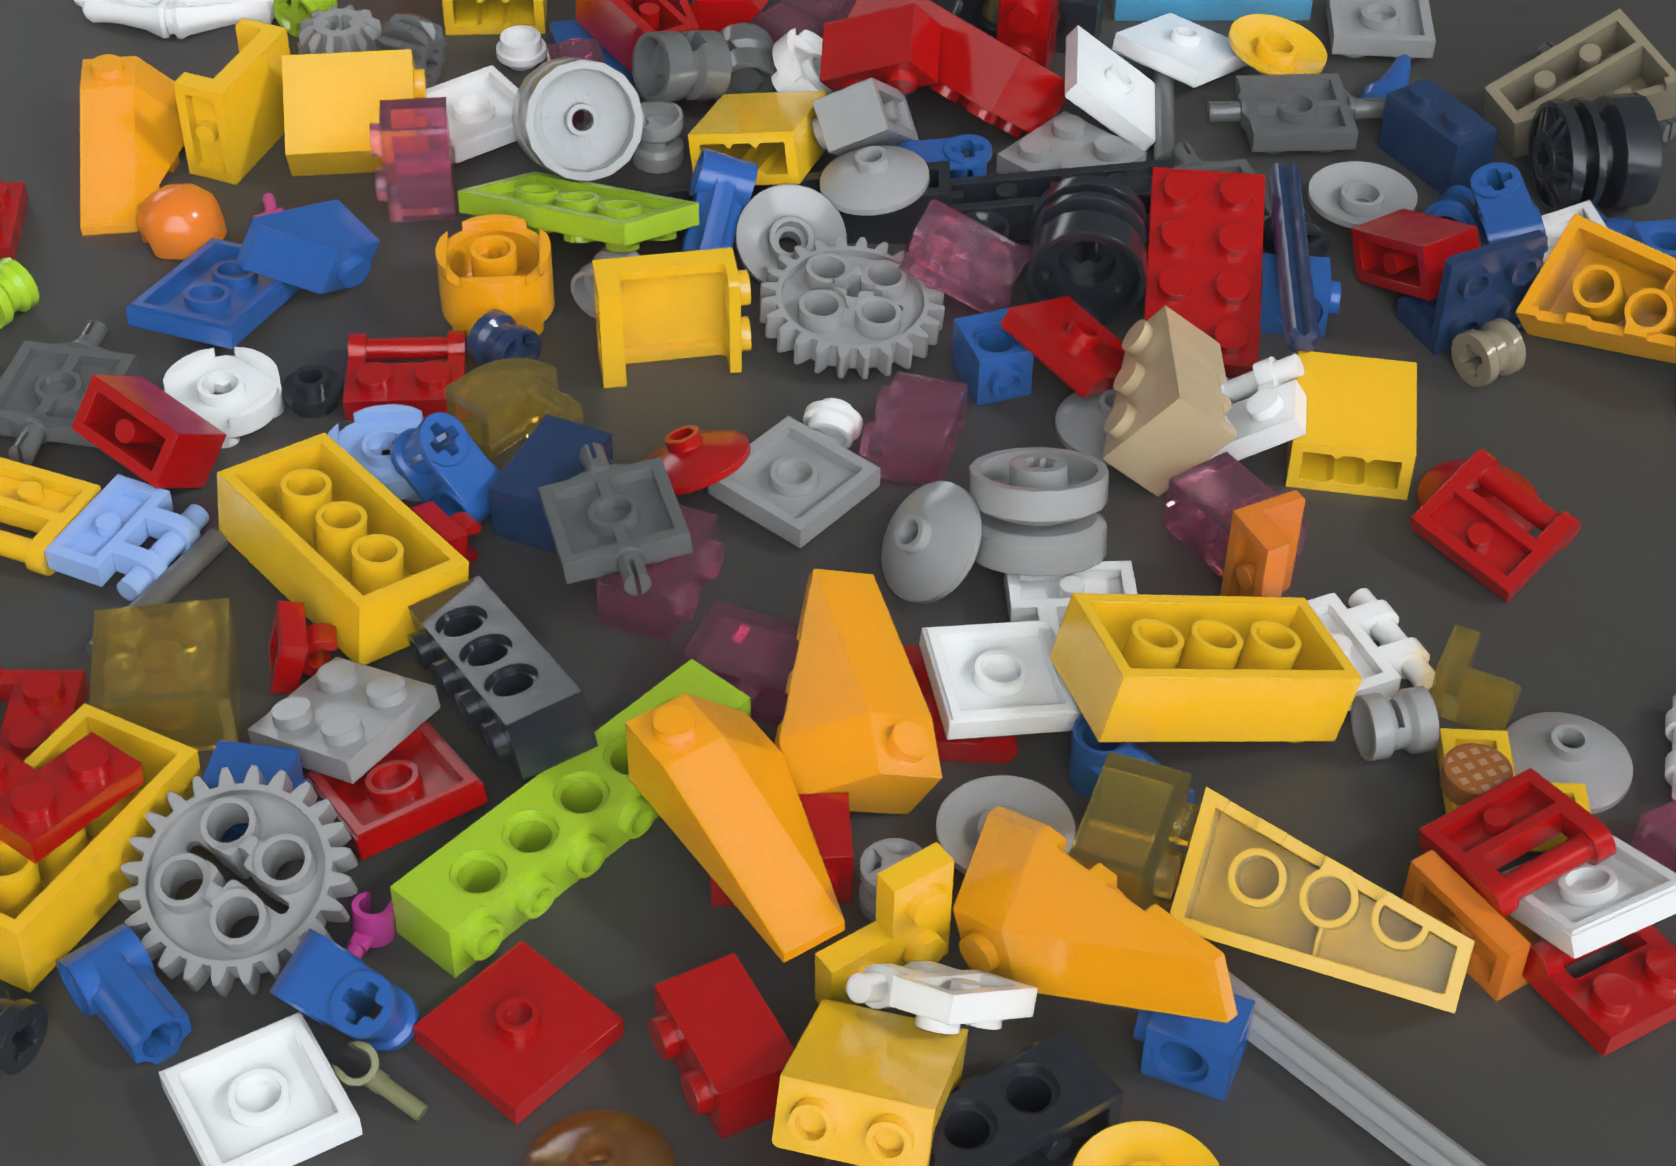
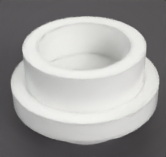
M525 25L512 26L501 33L500 41L496 45V56L502 64L509 66L511 69L526 71L534 68L546 58L547 45L537 29Z
M826 398L813 402L806 407L803 424L848 449L851 447L852 442L860 436L863 420L860 414L846 401L837 398Z

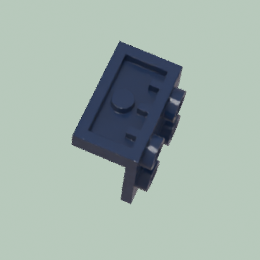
M1535 230L1448 257L1444 265L1438 298L1430 301L1414 296L1398 299L1395 317L1433 355L1450 351L1452 342L1458 334L1471 329L1479 330L1484 323L1493 319H1506L1517 329L1522 328L1523 326L1515 312L1541 270L1548 237L1541 230Z

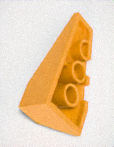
M105 54L93 59L82 60L80 80V228L82 236L138 232L136 215L139 205L151 193L160 189L159 185L167 172L174 173L180 164L179 153L184 146V140L173 85L175 81L137 56L119 57L113 54Z
M814 568L808 576L796 635L799 644L795 664L788 675L785 689L788 698L784 718L778 725L774 744L784 754L798 794L848 792L850 811L908 815L942 779L932 716L874 575Z
M685 693L625 722L629 780L783 963L845 931L844 917L784 754L746 712Z
M997 806L988 813L953 906V913L961 938L959 942L960 953L969 968L979 969L1037 987V993L1225 1023H1228L1238 1015L1226 959L1222 951L1159 905L1152 904L1144 910L1141 909L1116 887L1117 875L1101 863L1088 870L1066 854L1064 850H1066L1067 839L1049 825L1001 806Z

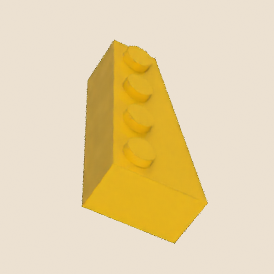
M1206 787L1170 914L1204 939L1455 1014L1475 941Z

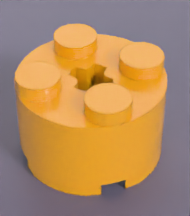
M505 214L481 215L461 222L462 231L450 238L448 237V231H446L436 244L435 255L441 310L444 318L452 326V329L466 330L468 338L472 327L480 317L487 312L500 310L510 315L516 321V325L527 326L540 335L544 330V322L551 315L555 305L551 243L547 233L540 228L539 234L527 228L525 219Z

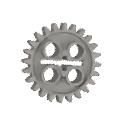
M837 236L835 247H828L820 239H815L814 251L810 252L797 245L794 247L793 259L780 255L778 257L777 269L768 268L766 270V282L761 283L759 321L766 323V338H777V351L779 353L794 349L793 363L797 365L808 359L814 360L815 373L819 374L830 365L836 367L838 378H843L850 368L856 369L862 379H867L869 368L876 367L885 376L891 375L893 362L909 369L911 368L912 355L926 358L928 345H936L938 343L939 330H942L945 306H943L944 291L936 289L938 279L936 275H924L925 263L923 261L907 264L908 251L906 250L900 251L893 256L888 254L887 242H882L875 249L867 248L865 237H860L855 246H848L842 236Z
M251 765L243 783L236 782L228 767L222 768L218 787L210 790L199 776L194 777V797L188 801L170 791L167 794V798L173 812L167 818L152 812H148L145 815L147 821L155 830L152 838L131 837L129 841L135 851L142 857V861L121 865L120 871L129 882L137 885L119 893V899L129 911H135L124 921L125 924L134 931L137 937H143L141 943L151 961L160 958L158 967L169 979L172 980L184 971L183 980L196 992L202 988L211 975L212 986L220 996L227 997L235 978L241 979L251 995L257 994L261 974L269 971L276 980L309 928L333 941L324 927L327 921L341 923L348 922L350 918L344 906L336 898L357 894L358 888L352 878L343 874L358 866L357 859L351 848L342 847L351 840V836L343 822H334L337 813L331 802L325 799L316 803L318 796L307 781L293 790V783L286 771L279 770L270 783L266 785L265 778L257 765ZM239 823L249 824L245 834L238 840L230 843H221V838L231 826ZM194 846H201L215 855L225 867L238 877L248 879L252 876L262 893L279 903L289 906L288 911L284 914H279L265 905L255 893L239 881L232 879L226 882L215 865L200 856L190 853L191 849ZM304 860L301 870L294 877L286 880L275 879L279 868L286 862ZM193 879H203L199 891L192 897L184 900H175L176 894L182 885ZM247 916L259 917L255 928L248 935L240 938H230L233 926L240 919Z

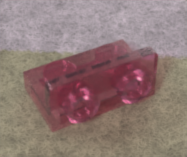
M932 200L906 243L899 269L977 311L985 313L1009 306L1014 282L1028 260L1029 250L940 201Z

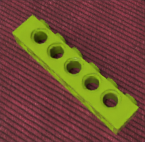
M690 659L595 731L597 747L538 774L391 885L390 891L397 933L454 978L476 961H482L490 957L505 938L529 919H535L544 914L554 899L581 878H588L593 875L607 857L630 839L642 836L650 828L653 821L660 816L629 780L625 722L685 693L746 712L751 718L750 697L695 660Z

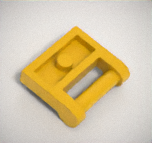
M0 457V522L38 533L31 539L0 530V556L25 563L27 569L31 572L45 576L54 574L56 571L49 569L44 550L101 492L100 485Z

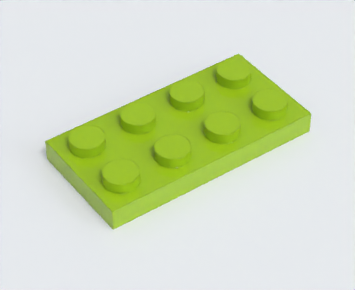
M536 171L458 190L460 213L475 216L489 214L517 216L525 219L527 228L539 234V229L541 228L547 234L553 232L562 233L563 240L570 243L605 242V248L614 252L638 250L640 242L645 240H672L677 237V231L699 225L698 202L588 181L566 179L561 176Z

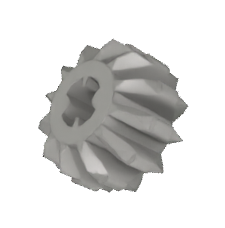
M332 5L330 10L325 12L315 10L312 12L311 18L300 22L299 42L297 43L298 53L302 55L375 51L376 45L374 40L378 39L381 35L380 20L373 18L370 10L362 9L355 11L353 5L339 9Z

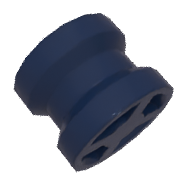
M493 310L484 314L474 324L467 338L466 349L468 356L474 362L484 367L491 366L492 372L506 382H515L527 375L536 364L540 354L541 341L539 335L531 328L524 325H516V321L507 313Z

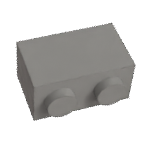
M872 77L812 101L817 115L812 120L813 130L818 143L823 149H828V153L841 156L862 147L876 145L896 146L903 141L919 140L905 95L900 90Z

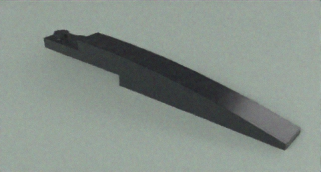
M1170 159L951 178L949 161L927 162L930 177L928 187L919 199L907 207L891 213L874 216H859L841 211L838 212L846 228L847 243H857L860 237H865L867 244H881L882 242L912 245L958 243L955 239L956 221L961 215L977 210L992 211L1006 218L1010 224L1009 241L1029 240L1035 204L1048 188L1063 179L1087 174L1110 177L1130 187L1144 203L1146 214H1149L1153 167L1171 168ZM822 172L808 173L800 184L795 185L809 187L821 193L820 177ZM691 184L630 189L687 201H693L694 198L690 196ZM754 185L750 200L763 190L777 185ZM685 229L677 231V236L683 237ZM784 237L779 240V242H796L790 237Z

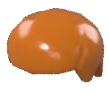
M192 183L168 184L151 193L139 205L136 215L142 241L144 243L149 242L154 255L161 259H187L211 238L223 240L227 234L223 214L213 194Z

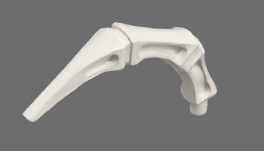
M74 0L76 5L82 7L85 17L92 23L127 25L145 29L164 39L169 38L171 34H175L179 39H184L189 35L237 24L242 18L271 24L273 18H276L273 11L274 0Z

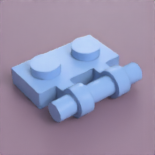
M117 474L44 550L48 567L51 570L100 587L116 571L126 574L117 584V590L122 597L133 601L168 569V566L178 555H183L201 538L200 531L209 522V515L204 508L197 504H191L181 515L172 512L174 508L170 491L154 488L150 484ZM149 536L158 539L149 550L139 547Z

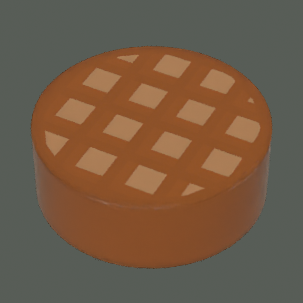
M1477 743L1462 744L1452 748L1446 754L1439 783L1445 796L1456 805L1461 806L1512 778L1513 768L1509 760L1501 752L1490 746Z

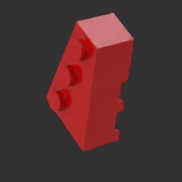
M576 0V21L632 75L633 50L637 40L644 33L654 31H677L681 33L699 30L688 0Z

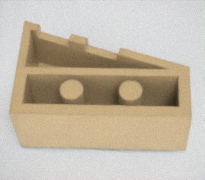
M1166 305L1149 320L1141 319L1137 321L1127 332L1123 340L1122 348L1125 350L1122 368L1113 384L1116 395L1113 409L1104 425L1107 437L1102 455V460L1157 497L1237 438L1236 428L1225 419V414L1232 407L1230 398L1220 391V386L1226 381L1220 343Z

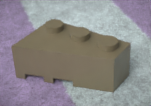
M1619 8L1484 87V120L1498 129L1497 139L1513 158L1529 155V134L1533 117L1540 104L1548 100L1563 99L1569 101L1573 98L1583 97L1593 102L1594 99L1602 95L1637 92L1646 96L1655 110L1658 121L1676 117V71Z

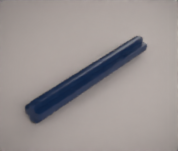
M1277 162L1269 168L1270 177L1267 182L1285 345L1293 352L1303 349L1308 353L1317 346L1316 337L1319 335L1299 169L1293 163L1283 166Z

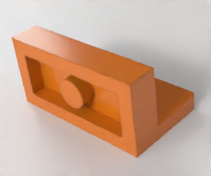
M1297 490L1233 510L1220 596L1281 597L1282 592L1289 589L1305 506V498Z
M1430 850L1412 860L1402 900L1475 941L1466 972L1496 1002L1528 984L1522 973L1531 943L1545 939L1512 916H1501L1435 851Z

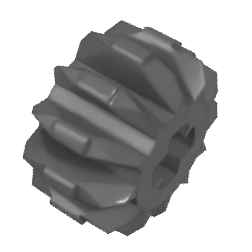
M395 13L389 21L384 22L381 26L380 37L374 40L376 45L375 51L412 49L415 69H425L427 89L436 86L438 78L442 77V65L446 61L444 50L447 42L446 38L443 37L441 25L431 22L430 19L409 13L406 15Z

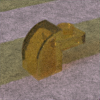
M510 358L489 362L475 368L445 387L448 414L454 416L463 424L472 440L484 455L490 459H493L524 437H529L546 414L583 425L582 405L577 403L571 396L558 391L557 368L538 360Z

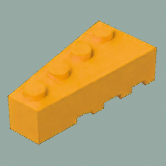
M1574 213L1515 313L1528 335L1676 364V258Z

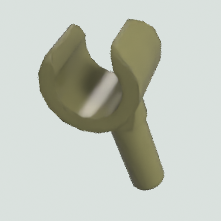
M363 1041L347 1043L349 1047L362 1053L366 1058L367 1070L361 1078H351L338 1066L331 1064L330 1066L340 1084L346 1088H356L364 1085L375 1094L383 1096L415 1121H419L427 1111L428 1105L393 1081L390 1075L379 1068L377 1052L370 1044Z

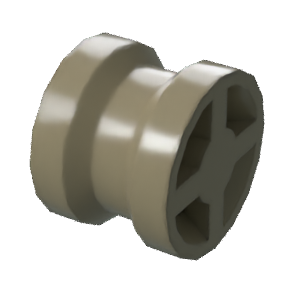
M1502 318L1484 323L1479 330L1471 329L1458 334L1454 338L1451 347L1452 361L1456 371L1467 384L1477 388L1494 382L1498 375L1507 376L1519 371L1524 366L1526 359V349L1521 334L1512 323Z

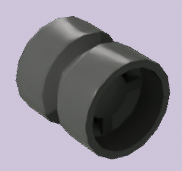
M749 23L729 25L718 33L728 43L732 59L731 80L724 94L777 92L771 80V76L777 72L772 55L774 43L767 31L755 24Z
M695 30L681 33L677 31L646 32L637 40L633 50V79L640 95L649 102L682 100L684 97H686V100L718 99L726 92L731 80L732 59L728 43L715 30Z

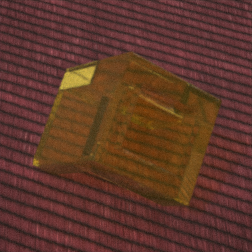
M1455 625L1437 665L1431 689V696L1434 700L1438 716L1478 730L1505 731L1519 700L1521 686L1511 680L1473 669L1481 632Z

